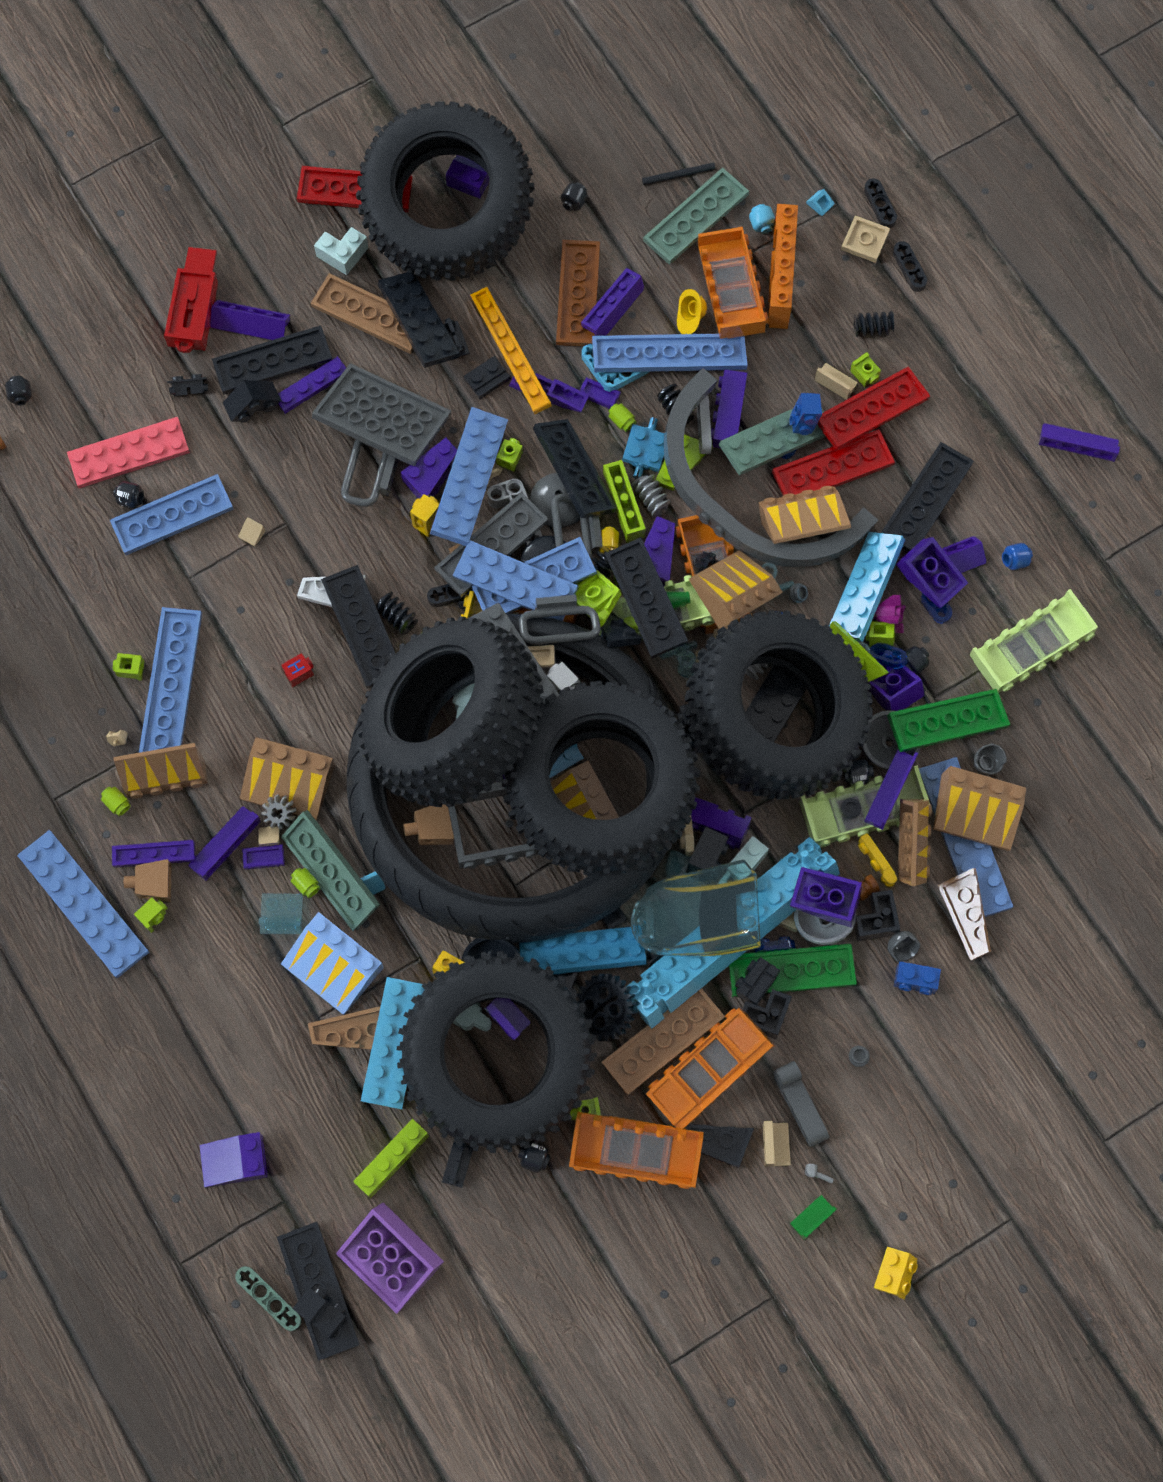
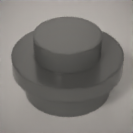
M796 583L791 587L790 597L793 602L801 603L807 599L808 590L806 586Z
M855 1046L849 1052V1060L856 1067L865 1066L870 1059L869 1051L863 1046Z

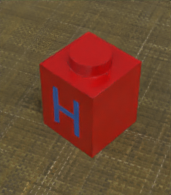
M302 653L281 665L283 672L293 687L314 676L312 672L314 665L309 657L305 659Z

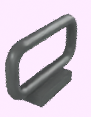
M356 439L342 484L341 495L349 504L368 507L377 501L380 493L382 496L389 497L398 459L383 452L371 496L368 499L350 496L349 488L361 445L363 444V442Z
M558 494L551 501L556 547L563 545L559 502L573 503L568 494ZM599 516L583 519L580 517L583 544L592 561V555L603 546Z
M576 595L536 598L535 610L527 611L519 618V629L522 639L533 645L590 640L597 637L601 630L597 612L589 606H577ZM588 614L591 617L593 629L589 632L533 637L528 633L527 620L531 618Z

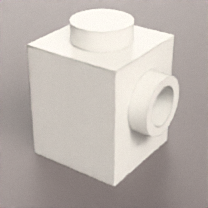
M563 662L559 665H553L547 675L556 691L563 690L568 686L572 690L575 689V685L581 683Z

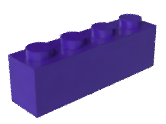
M724 369V376L719 377L718 387L721 388V394L717 393L715 405H719L718 411H714L713 422H716V426L711 428L713 447L721 448L719 446L721 440L733 436L739 431L747 379L746 372Z

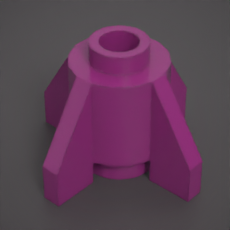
M892 595L881 602L873 617L877 622L895 624V633L904 632L903 623H899L903 621V612L906 609V605H901V595Z

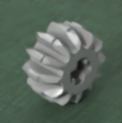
M276 794L274 799L269 797L267 799L268 803L262 805L266 810L261 812V815L268 816L264 820L265 823L272 821L271 828H274L276 824L279 829H282L283 825L288 827L291 824L290 820L296 818L291 814L297 811L296 808H290L294 802L291 800L287 803L286 795L281 799L280 795ZM281 808L283 812L277 815L275 811Z

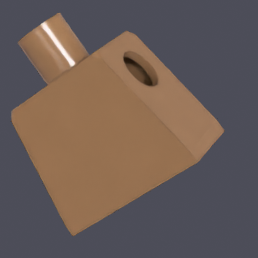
M444 804L442 807L429 806L417 810L414 813L415 822L404 824L405 836L417 835L420 845H451L454 842L449 810Z
M166 859L137 865L135 867V876H124V888H135V895L140 899L149 900L153 898L155 901L160 899L163 902H171L172 864Z

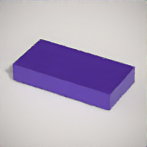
M587 377L580 388V391L589 395L587 400L608 409L617 403L621 392L618 390L605 391L599 382Z
M283 844L242 849L244 870L285 866Z

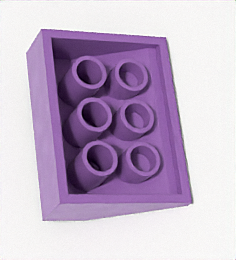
M381 1203L369 1212L336 1253L396 1314L444 1263L384 1203Z

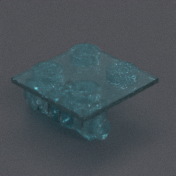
M262 893L261 917H259L260 934H301L303 895Z

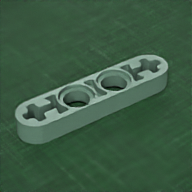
M244 1266L238 1269L235 1276L237 1283L283 1328L288 1331H296L300 1328L302 1324L301 1316L250 1267ZM250 1271L249 1277L254 1282L256 1278L259 1279L258 1282L253 1284L251 1290L248 1289V1287L251 1286V1284L248 1281H241V1279L243 1278L241 1275L242 1272L248 1273ZM260 1285H264L267 1288V1293L262 1298L255 1295V1289ZM274 1300H279L282 1303V1309L277 1313L272 1312L270 1308ZM287 1308L289 1311L286 1313L290 1317H297L295 1319L297 1323L295 1326L290 1325L288 1327V1320L284 1316L281 1320L278 1318L284 1314Z

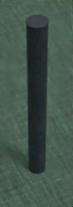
M712 162L642 178V184L648 185L715 170V163Z

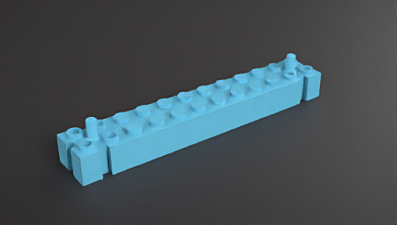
M811 837L807 838L798 846L799 852L795 855L790 852L755 881L756 891L737 896L738 935L758 931V940L762 939L797 910L790 907L801 867L838 876L840 872L837 862L826 851L822 854L821 847ZM700 927L697 928L640 975L642 978L640 982L632 981L628 985L632 987L629 994H635V997L631 999L632 1002H637V1005L632 1006L633 1010L639 1012L641 1018L652 1029L664 1019V1012L668 1010L672 1013L748 949L711 955L666 956L704 951Z

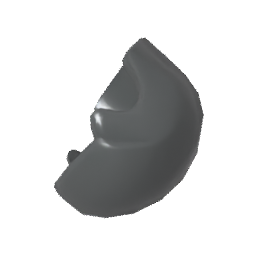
M993 743L981 747L974 756L975 768L981 774L987 776L999 773L1007 762L1005 751L999 745Z
M900 931L890 938L887 949L897 962H903L912 958L918 952L920 942L910 931Z

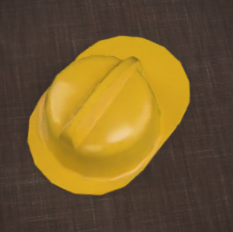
M693 289L685 290L679 298L677 327L681 334L694 333L699 326L700 319L707 312L705 299L703 296H699Z

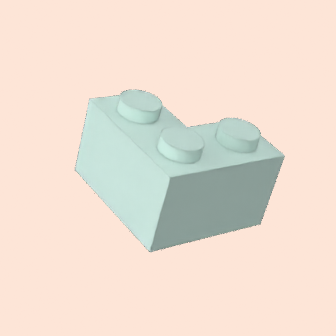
M351 227L341 241L324 232L315 243L314 248L316 257L347 275L369 246L367 236Z

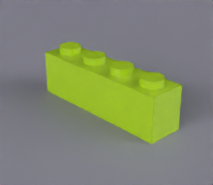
M619 460L603 465V475L610 496L617 507L616 514L626 543L640 537L642 539L645 538L646 528L623 461Z
M411 1119L353 1181L355 1185L371 1199L429 1137L428 1133L416 1121Z

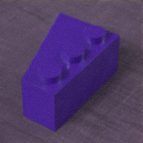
M444 438L422 455L415 466L410 465L401 472L403 483L417 498H421L424 494L428 497H434L439 492L445 479L447 480L457 449L447 438Z
M657 516L644 545L663 586H665V582L670 580L675 523Z
M695 797V802H697L696 809H691L693 831L697 832L699 830L703 832L705 827H708L727 836L729 848L734 849L736 847L740 849L749 830L752 817L746 815L744 819L735 816V811L729 809L726 812L719 809L716 804Z

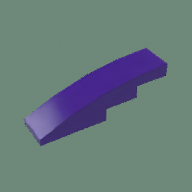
M535 374L551 404L582 412L589 397L588 394L557 379L552 381L542 375ZM513 376L509 386L521 391Z

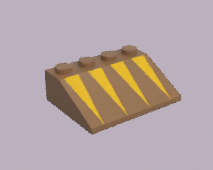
M824 486L820 490L815 491L804 490L802 493L795 495L785 494L783 497L776 499L772 497L766 498L764 501L758 502L761 524L774 544L851 528L840 494L832 486Z
M740 550L689 578V581L719 629L723 626L727 627L731 621L739 620L783 593L774 577Z
M255 737L249 755L240 800L262 806L264 803H268L267 799L269 797L274 799L275 795L279 794L282 799L286 795L287 803L291 800L294 802L290 808H296L297 810L291 814L300 816L303 811L308 810L317 821L335 767L334 760L331 757Z
M195 743L113 757L123 790L127 797L132 799L141 798L143 795L150 793L151 795H159L167 790L173 792L181 791L184 787L190 786L191 788H199L203 784L208 783L205 760Z
M589 761L568 770L551 782L556 796L574 813L595 820L619 818Z
M950 766L941 774L933 830L1010 851L1023 811L1026 788Z
M900 799L898 881L910 886L927 883V878L930 876L927 857H930L931 852L930 845H928L931 825L928 824V816H931L932 806L929 804V800Z

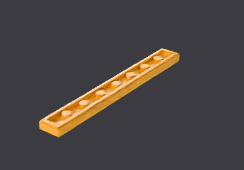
M488 287L471 294L470 296L534 415L551 407V402Z

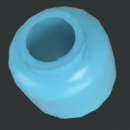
M765 204L753 207L751 209L752 212L749 214L753 229L756 232H762V234L771 232L775 224L772 208L765 206Z

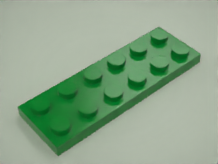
M997 689L890 712L887 715L900 753L996 731L1010 726Z
M851 944L746 953L729 965L732 997H739L735 994L737 990L735 984L741 976L746 977L749 973L746 970L753 959L757 961L759 957H762L780 970L779 976L766 994H771L772 989L785 993L856 986L857 984Z

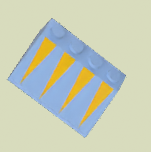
M319 912L305 927L281 963L283 967L343 1015L346 1014L384 968L382 962Z

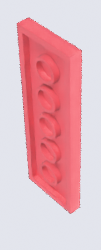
M178 417L68 451L67 455L77 486L80 489L188 454L190 451Z

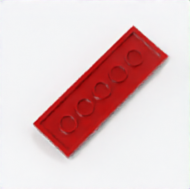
M302 166L297 202L359 208L362 202L357 199L356 193L358 190H361V187L357 184V179L362 174L360 171ZM413 176L409 177L404 188L402 198L404 212H409Z
M908 366L823 412L817 425L833 447L838 450L929 400L930 395Z
M880 429L859 437L838 450L834 447L827 448L776 467L772 470V473L782 495H795L802 493L804 490L815 491L820 490L824 486L837 487L891 467L895 464V461Z

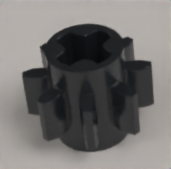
M703 551L702 554L696 557L694 567L698 568V573L719 562V560L715 559L716 554Z

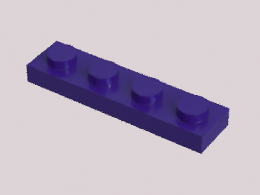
M337 356L278 393L281 402L278 404L285 414L334 384L346 367Z
M194 840L112 846V866L114 868L137 866L166 859L170 863L195 862Z

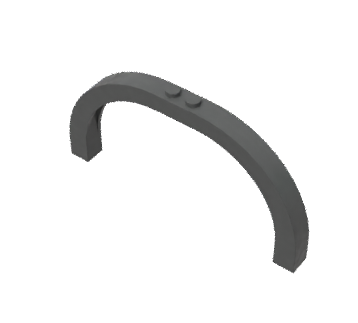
M702 368L678 395L668 417L664 434V456L668 474L675 489L687 506L699 516L702 523L708 524L717 536L724 538L728 543L746 555L769 564L784 567L813 566L834 560L854 548L874 528L878 521L864 507L850 521L851 528L840 530L825 539L804 544L782 542L774 544L772 540L764 538L742 525L702 489L691 473L684 451V431L687 419L697 405L715 388L717 379Z

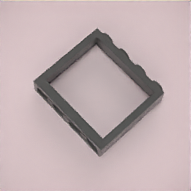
M501 782L493 783L491 785L492 789L489 792L483 790L479 793V798H467L466 803L508 794L506 789L502 787ZM455 802L453 807H448L460 869H474L477 865L482 864L492 866L497 864L498 861L513 862L520 857L532 858V856L538 855L539 851L534 848L535 845L529 847L527 844L464 855L455 805L459 803Z

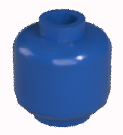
M1024 543L1009 545L1002 554V561L1010 570L1026 568L1031 563L1033 553Z

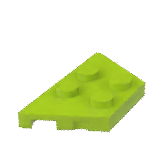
M597 570V574L575 583L578 585L575 595L577 606H589L597 612L600 626L602 627L622 594L619 588Z
M836 621L831 622L830 628L832 633L835 635L839 633L845 640L843 643L851 645L854 657L858 656L861 661L858 663L861 662L863 666L861 670H866L867 675L864 677H867L868 683L889 673Z

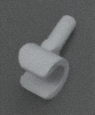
M806 1165V1176L817 1177L831 1184L833 1183V1178L817 1172L818 1165Z

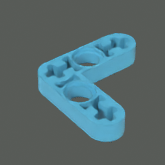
M592 344L585 345L582 348L583 362L605 391L617 390L649 373L631 372L632 375L629 377L623 376L622 372L594 373L593 358L590 355L593 353ZM607 380L614 381V384L607 383Z

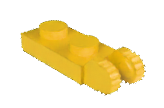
M864 834L858 841L859 849L864 855L867 854L869 856L873 869L881 873L882 883L886 887H893L897 882L895 872L869 834Z

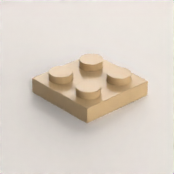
M855 215L841 250L876 263L890 228Z

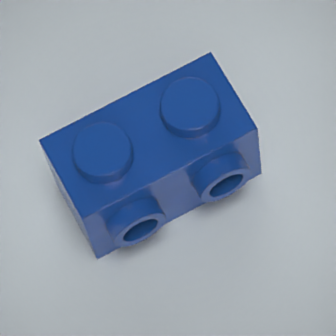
M800 394L789 419V423L793 427V433H800L801 435L813 433L822 416L820 394Z
M899 962L896 967L894 987H899L903 991H919V993L924 995L935 994L938 990L941 969Z

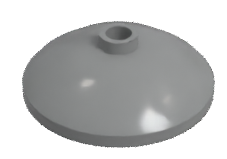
M798 909L794 911V921L798 932L806 940L815 944L828 945L843 940L851 933L856 923V913L852 927L832 923Z

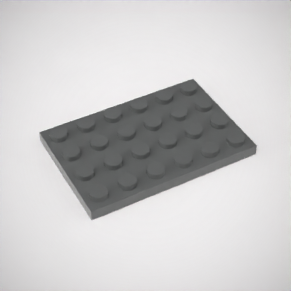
M351 363L312 412L313 419L412 466L416 465L451 416V410Z

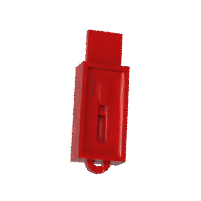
M188 247L184 269L177 268L164 338L168 347H176L179 352L190 353L193 349L206 350L211 322V308L215 303L218 280L215 272H213L217 250Z

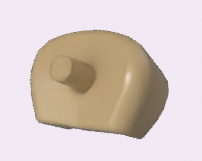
M119 730L116 733L109 731L106 736L107 741L114 747L125 745L128 733L124 730Z

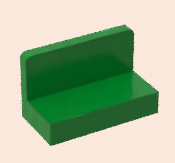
M820 1195L790 1225L805 1240L837 1208L835 1206L832 1207Z

